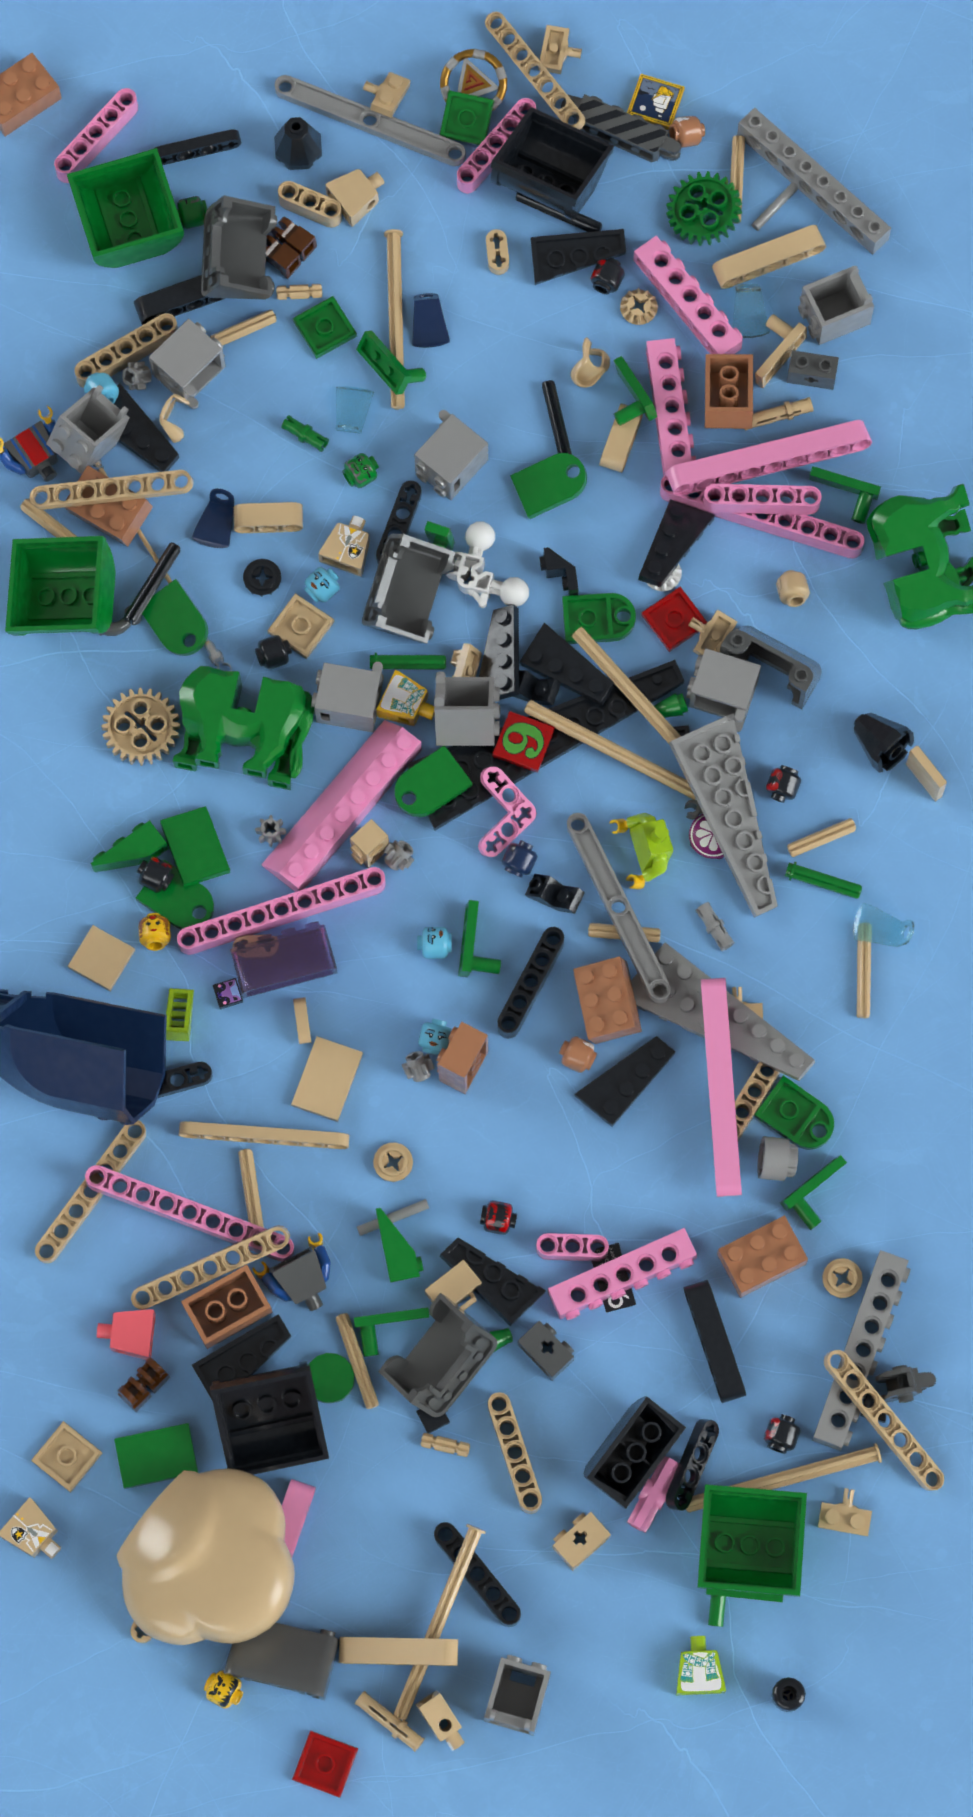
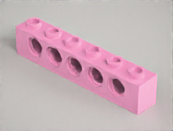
M656 235L636 249L633 261L710 354H736L742 349L743 337L737 328L731 327L726 314L722 310H717L713 305L712 297L708 293H703L699 288L700 285L693 275L689 276L685 271L683 262L679 258L675 259L670 253L669 245L664 240L661 241ZM662 261L667 265L659 267L655 263ZM678 279L681 282L679 284H672L670 280ZM686 296H692L695 298V300L692 302H688L684 298ZM704 313L709 315V318L701 319L698 315ZM721 331L724 335L717 337L713 335V332Z
M675 338L646 342L653 405L658 416L655 420L663 477L670 467L696 460V456H691L690 448H694L693 434H688L687 426H691L690 413L685 412L684 404H688L687 391L682 390L681 382L685 381L684 370L679 368L678 360H681L680 346H676ZM669 363L671 367L664 369L660 364ZM672 385L674 389L667 391L663 386ZM672 406L677 408V411L670 413L666 408ZM676 428L680 430L681 433L673 435L669 432V430ZM679 450L683 452L684 455L681 457H676L672 454V452Z
M685 1228L552 1286L548 1288V1294L560 1320L565 1317L567 1320H571L579 1316V1311L589 1307L590 1310L596 1309L603 1305V1300L610 1297L612 1300H616L626 1295L625 1291L634 1287L635 1290L647 1286L650 1279L657 1277L660 1280L671 1275V1270L677 1267L683 1270L694 1264L693 1260L697 1258V1253ZM666 1250L673 1251L676 1258L673 1261H666L663 1259L662 1253ZM644 1260L650 1261L653 1264L652 1270H641L639 1267L640 1262ZM625 1270L631 1277L628 1281L622 1282L618 1280L616 1274L619 1271ZM599 1280L607 1283L608 1288L603 1292H599L593 1286L595 1282ZM574 1291H581L584 1293L585 1298L581 1302H576L571 1298V1294Z

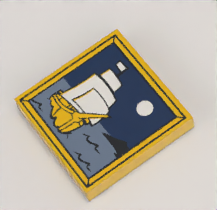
M640 74L627 113L639 115L645 121L653 125L659 124L666 130H669L670 125L673 124L685 87Z

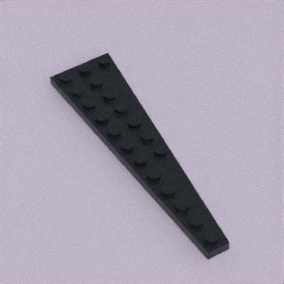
M676 660L629 677L651 703L684 684V679ZM615 684L603 706L580 696L549 708V710L596 734H600L638 711ZM529 716V717H528V718L537 720V721H539V722H542V721H540V720H538V719H536V718H534V717H532V716ZM555 728L540 768L583 744V742ZM495 736L494 746H451L447 748L471 780L473 786L428 815L434 831L493 797L480 780L481 772L485 768L498 767L514 784L534 773V771L492 757L499 736ZM426 757L408 763V770ZM488 772L489 779L487 781L489 783L495 782L499 786L498 788H495V791L497 792V790L506 783L503 782L499 784L495 780L497 774Z

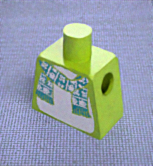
M691 1636V1651H684L680 1654L676 1696L725 1693L726 1686L717 1650H706L705 1636Z

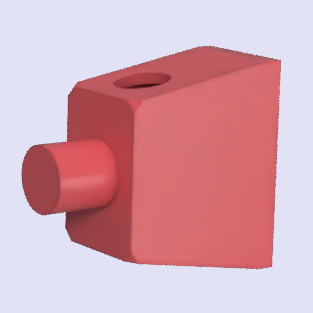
M152 1309L113 1313L112 1324L98 1323L97 1338L110 1339L111 1351L147 1360L152 1355L156 1313Z

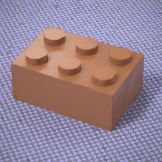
M30 53L0 74V131L5 137L62 99L58 84L33 53Z
M706 354L705 428L752 429L753 354Z
M87 466L78 481L109 477ZM108 485L105 489L106 495H114L117 492V485ZM86 487L82 491L83 498H90L94 494L93 487ZM142 498L64 508L72 515L128 547L153 506L147 499Z
M619 956L573 969L588 1040L598 1044L642 1032L627 961Z
M461 1021L458 1028L453 1027L448 1037V1040H450L447 1049H441L436 1061L438 1062L437 1072L439 1073V1081L466 1094L488 1053V1035Z
M785 1215L719 1248L717 1252L740 1298L806 1265L808 1261Z
M248 1265L239 1268L181 1301L207 1349L273 1313Z

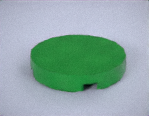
M325 1353L315 1357L309 1363L318 1401L329 1404L337 1403L350 1394L354 1386L355 1375L351 1364L344 1357L335 1353Z

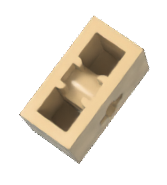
M592 1512L587 1515L584 1513L580 1514L572 1522L575 1525L568 1532L565 1529L562 1530L553 1539L556 1542L553 1545V1549L572 1571L611 1537L609 1531ZM576 1534L579 1536L584 1534L586 1536L584 1545L582 1543L577 1545L574 1543Z

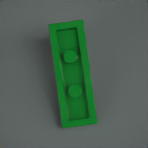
M372 330L364 332L356 350L396 395L403 394L409 383L425 381L426 372L423 368L406 369Z
M620 356L614 359L618 375L636 400V402L613 414L618 425L621 426L642 414H645L649 421L658 417L653 402L623 357Z
M812 466L809 480L858 494L851 520L865 524L872 499L878 500L881 486Z
M427 521L424 531L429 543L452 550L455 541L451 529Z
M469 900L465 906L458 976L468 977L471 970L499 974L501 960L473 956L479 901Z
M841 1155L837 1156L782 1200L780 1204L785 1210L793 1208L806 1226L812 1230L821 1222V1219L804 1197L847 1162Z
M428 1307L354 1317L355 1328L360 1327L364 1357L379 1355L375 1325L429 1318Z
M706 1589V1594L711 1595L708 1625L723 1627L726 1597L783 1602V1595Z

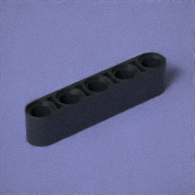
M202 275L143 295L134 301V306L141 324L144 325L164 313H169L175 317L226 298L203 296L201 293Z
M549 927L542 934L498 1018V1032L503 1038H513L520 1031L563 949L564 933L561 929ZM550 936H556L560 942L556 945H551L547 942V939ZM539 957H545L549 963L545 966H539L535 961ZM528 978H534L538 984L534 987H527L524 982ZM517 999H522L526 1002V1006L519 1009L513 1005V1002ZM510 1020L515 1023V1027L511 1030H506L502 1027V1023Z
M708 1280L683 1287L721 1403L746 1396L745 1387Z
M443 1522L435 1528L434 1538L437 1545L454 1565L456 1561L454 1553L461 1548L464 1538L451 1523ZM442 1529L452 1531L453 1536L449 1541L439 1539L438 1534ZM474 1552L464 1576L465 1580L503 1626L513 1627L517 1625L521 1618L519 1606ZM475 1568L482 1569L485 1573L484 1578L480 1581H474L470 1577L471 1571ZM491 1588H496L501 1593L500 1598L496 1601H490L486 1597L487 1591ZM507 1608H512L517 1613L516 1618L512 1621H506L502 1617L503 1611Z

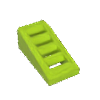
M169 988L166 1010V1040H190L194 990ZM174 999H187V1002H174ZM173 1009H186V1011H173ZM172 1018L185 1019V1021H172Z

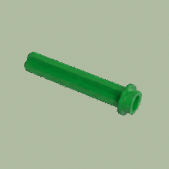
M377 653L370 655V669L373 668L375 662H381L383 669L446 668L445 655H377Z
M789 862L785 876L789 877L790 881L795 879L855 899L860 897L862 886L796 865L797 862H794V864Z

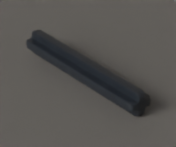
M518 192L516 193V201L584 231L594 232L601 231L602 229L601 222L578 213L574 220H570L564 214Z
M553 380L544 381L542 389L558 454L568 453L572 455L555 382Z
M169 543L125 613L124 619L130 624H136L179 555L180 547L175 543Z

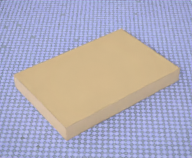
M316 1036L291 1106L338 1122L363 1052Z

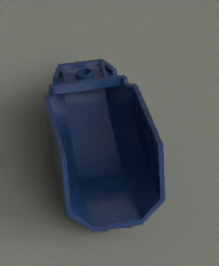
M0 989V1077L18 1091L46 1105L95 1116L100 1120L119 1121L123 1125H132L155 1106L165 1077L167 1015L54 992H46V996H32V991H22L19 995L8 994V990Z

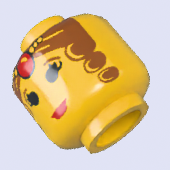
M150 913L139 921V941L148 950H161L170 942V922L166 917L161 916L159 913Z

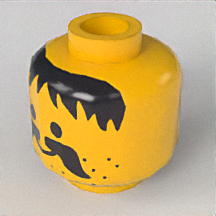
M224 1670L217 1673L213 1672L204 1686L206 1698L223 1709L229 1708L232 1704L237 1705L244 1693L241 1691V1680L233 1677L231 1674L230 1676L225 1675Z

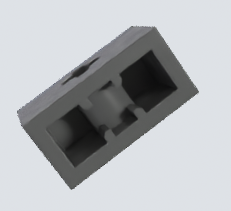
M792 350L787 383L833 390L839 357Z
M538 1321L518 1340V1346L553 1381L574 1361V1356L572 1355L574 1350L567 1342L563 1341L561 1343L555 1337L557 1333L548 1323L543 1325ZM543 1344H545L547 1347L552 1345L553 1353L550 1354L547 1351L544 1354Z

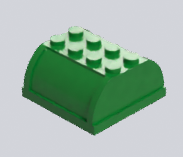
M157 148L67 174L89 248L97 265L107 268H119L164 255L174 249L183 239L184 230Z
M104 536L13 539L5 632L13 636H24L34 633H105L109 629L113 617L116 576L113 555L106 542V538Z
M705 1484L697 1588L800 1597L807 1493Z

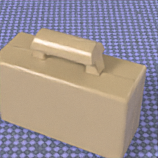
M462 1260L433 1284H430L425 1289V1294L433 1302L442 1293L457 1306L470 1296L471 1299L460 1306L465 1311L477 1301L473 1292L482 1282L465 1260Z

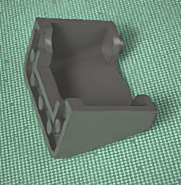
M225 195L209 206L204 219L201 293L203 296L210 298L261 300L272 296L274 282H272L270 276L265 275L267 234L277 225L275 206Z
M390 534L382 551L363 613L362 624L427 644L434 633L432 621L428 620L441 576L445 575L448 571H452L454 568L455 551L406 534Z
M742 626L729 632L720 647V653L748 661L749 657L753 656L788 675L790 682L787 685V689L793 693L791 704L800 709H803L821 677V667L816 661L751 626Z
M442 1293L436 1297L429 1309L430 1315L436 1321L406 1359L398 1355L387 1359L378 1371L411 1404L433 1417H440L448 1411L497 1347V1339Z
M275 1623L270 1629L257 1637L232 1644L224 1674L229 1676L231 1674L237 1678L244 1677L247 1681L251 1680L299 1692L304 1695L306 1692L312 1698L325 1700L339 1646V1639L335 1637V1632L321 1629L320 1633Z

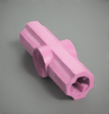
M666 1456L654 1470L651 1479L649 1478L638 1497L639 1501L627 1521L628 1524L639 1531L647 1532L657 1511L661 1510L666 1501V1494L679 1465L678 1462Z

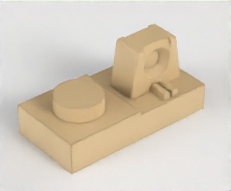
M463 643L462 649L454 650L450 663L456 669L452 677H476L482 653L473 645Z

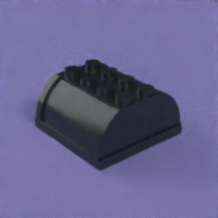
M530 107L493 158L490 166L492 168L491 182L498 186L503 185L564 214L570 220H574L594 192L607 160L613 152L614 145Z
M307 1361L299 1362V1365L221 1382L220 1379L212 1381L210 1392L227 1468L241 1470L254 1475L329 1459L311 1369Z

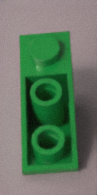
M150 820L145 824L142 822L133 828V833L129 836L117 839L113 843V847L107 852L102 851L98 853L91 863L94 872L141 865L143 860L148 862L150 858L159 857L169 849L167 842Z

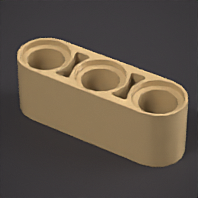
M285 181L280 184L278 188L279 203L284 209L330 228L336 227L341 223V205L337 200L292 181ZM286 193L294 194L291 198L284 197ZM307 202L315 203L312 207L305 206ZM328 211L336 212L333 216H329L326 213Z
M621 403L618 411L625 408L628 405ZM643 414L621 426L614 420L599 466L620 473L623 472Z
M248 503L234 506V531L237 533L297 532L303 529V505L300 503Z

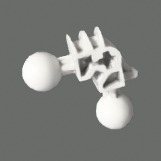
M484 521L471 524L465 533V540L470 547L468 554L455 552L454 557L457 560L453 568L454 571L447 573L446 576L457 581L459 590L462 593L473 596L480 608L487 606L490 594L500 596L501 600L508 606L513 604L517 607L521 606L529 597L527 583L518 577H510L501 582L494 580L493 573L483 572L485 561L482 557L483 551L493 545L495 532ZM471 573L472 581H469L468 584H464V581H467Z

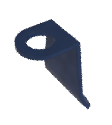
M426 293L414 296L412 345L429 348L449 343L450 339L438 294Z
M218 488L210 491V501L192 536L195 541L213 548L229 547L234 513V496L230 492ZM215 494H224L228 499H220Z

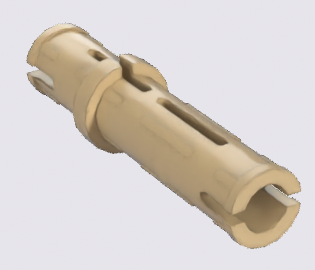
M810 397L791 403L786 401L784 405L753 413L752 428L784 419L792 420L795 416L813 412Z
M364 1691L356 1700V1706H359L374 1720L389 1730L393 1738H399L413 1749L414 1752L425 1740L408 1727V1723L405 1720L401 1721L384 1706L369 1696L367 1692Z

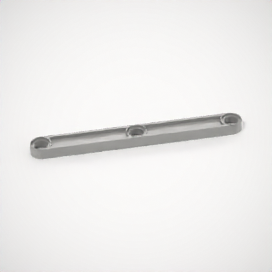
M282 75L275 81V92L281 99L448 165L459 166L465 161V148L456 141L395 117H387L370 110L367 106L288 75ZM287 82L291 84L292 88L288 92H282L279 89L280 84ZM367 116H373L377 120L373 125H366L363 121ZM454 149L462 153L458 159H452L448 154Z
M574 813L567 820L568 833L650 999L655 1003H665L670 998V984L588 818L582 813ZM575 820H581L585 826L581 830H574L571 827V823ZM616 902H621L626 908L623 912L616 913L612 910V905ZM663 986L666 988L667 993L664 996L658 997L653 993L654 987Z

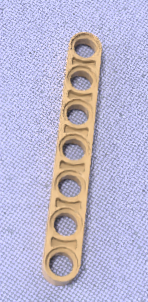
M500 12L490 13L485 19V26L558 118L568 124L570 116L577 114L579 115V121L571 126L579 130L582 129L585 124V117L503 14ZM502 19L500 27L496 29L491 28L493 20ZM513 34L515 36L514 41L508 45L504 44L505 37ZM522 50H526L527 57L524 60H517V54ZM539 66L540 73L533 77L530 76L531 68ZM552 82V90L546 93L543 92L544 84ZM560 98L566 99V104L563 108L558 109L555 107L557 100Z
M173 470L42 485L32 489L29 498L36 508L46 510L188 493L193 487V478L185 470ZM186 476L188 478L187 485L182 488L177 487L175 484L177 478ZM154 480H164V486L161 490H154L152 488ZM132 482H140L141 488L138 492H129V485ZM110 484L117 485V492L112 496L106 495V487ZM86 487L94 488V494L90 498L82 497V491ZM62 490H70L71 496L68 500H59V493ZM40 492L47 493V500L42 504L36 503V495Z
M138 1120L132 1125H124L96 1165H109L113 1171L120 1173L146 1137L144 1124ZM133 1125L142 1128V1133L137 1138H132L128 1135V1130ZM118 1145H123L127 1148V1154L122 1158H117L113 1154L114 1148ZM94 1173L90 1177V1181L94 1184H99L104 1179L99 1173ZM86 1178L37 1243L35 1254L40 1262L49 1264L57 1259L104 1195L97 1193L93 1198L86 1197L84 1195V1190L88 1186ZM74 1205H80L83 1208V1214L78 1218H73L69 1214L70 1208ZM59 1225L68 1227V1234L63 1238H58L54 1234L56 1227ZM44 1245H50L54 1249L53 1255L49 1258H43L40 1255V1249Z
M187 1121L180 1122L179 1136L184 1138L329 1149L349 1148L350 1135L339 1132Z
M273 1226L143 1284L133 1291L131 1295L132 1304L141 1310L150 1308L278 1251L289 1242V1231L284 1226ZM274 1231H281L285 1235V1241L282 1244H276L272 1241L271 1234ZM251 1241L260 1242L262 1252L259 1254L251 1253L249 1243ZM229 1251H236L239 1254L240 1260L237 1264H230L227 1261L226 1254ZM206 1261L215 1262L217 1265L216 1273H206L204 1263ZM184 1271H190L194 1274L195 1280L192 1284H185L182 1281L181 1274ZM161 1281H168L172 1285L171 1293H161L159 1283ZM139 1291H145L149 1294L150 1300L147 1304H141L137 1301L136 1295Z
M841 1350L828 1352L824 1357L826 1370L920 1486L928 1491L940 1489L944 1484L942 1471L857 1366ZM834 1354L839 1355L842 1359V1366L838 1369L833 1368L830 1364V1359ZM849 1374H854L858 1379V1385L855 1388H850L846 1383V1378ZM867 1393L874 1398V1404L871 1408L865 1407L862 1403V1398ZM882 1413L887 1414L890 1418V1423L886 1428L881 1427L878 1423V1417ZM897 1433H902L906 1438L903 1447H898L894 1443V1436ZM914 1452L920 1454L922 1462L918 1467L913 1466L910 1462V1456ZM929 1472L935 1473L938 1479L937 1484L933 1487L929 1486L926 1482V1475Z

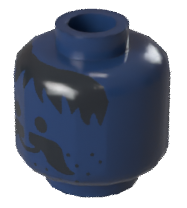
M520 840L519 844L510 843L502 859V864L505 866L504 870L521 878L523 875H529L538 857L536 852L532 851L533 845Z

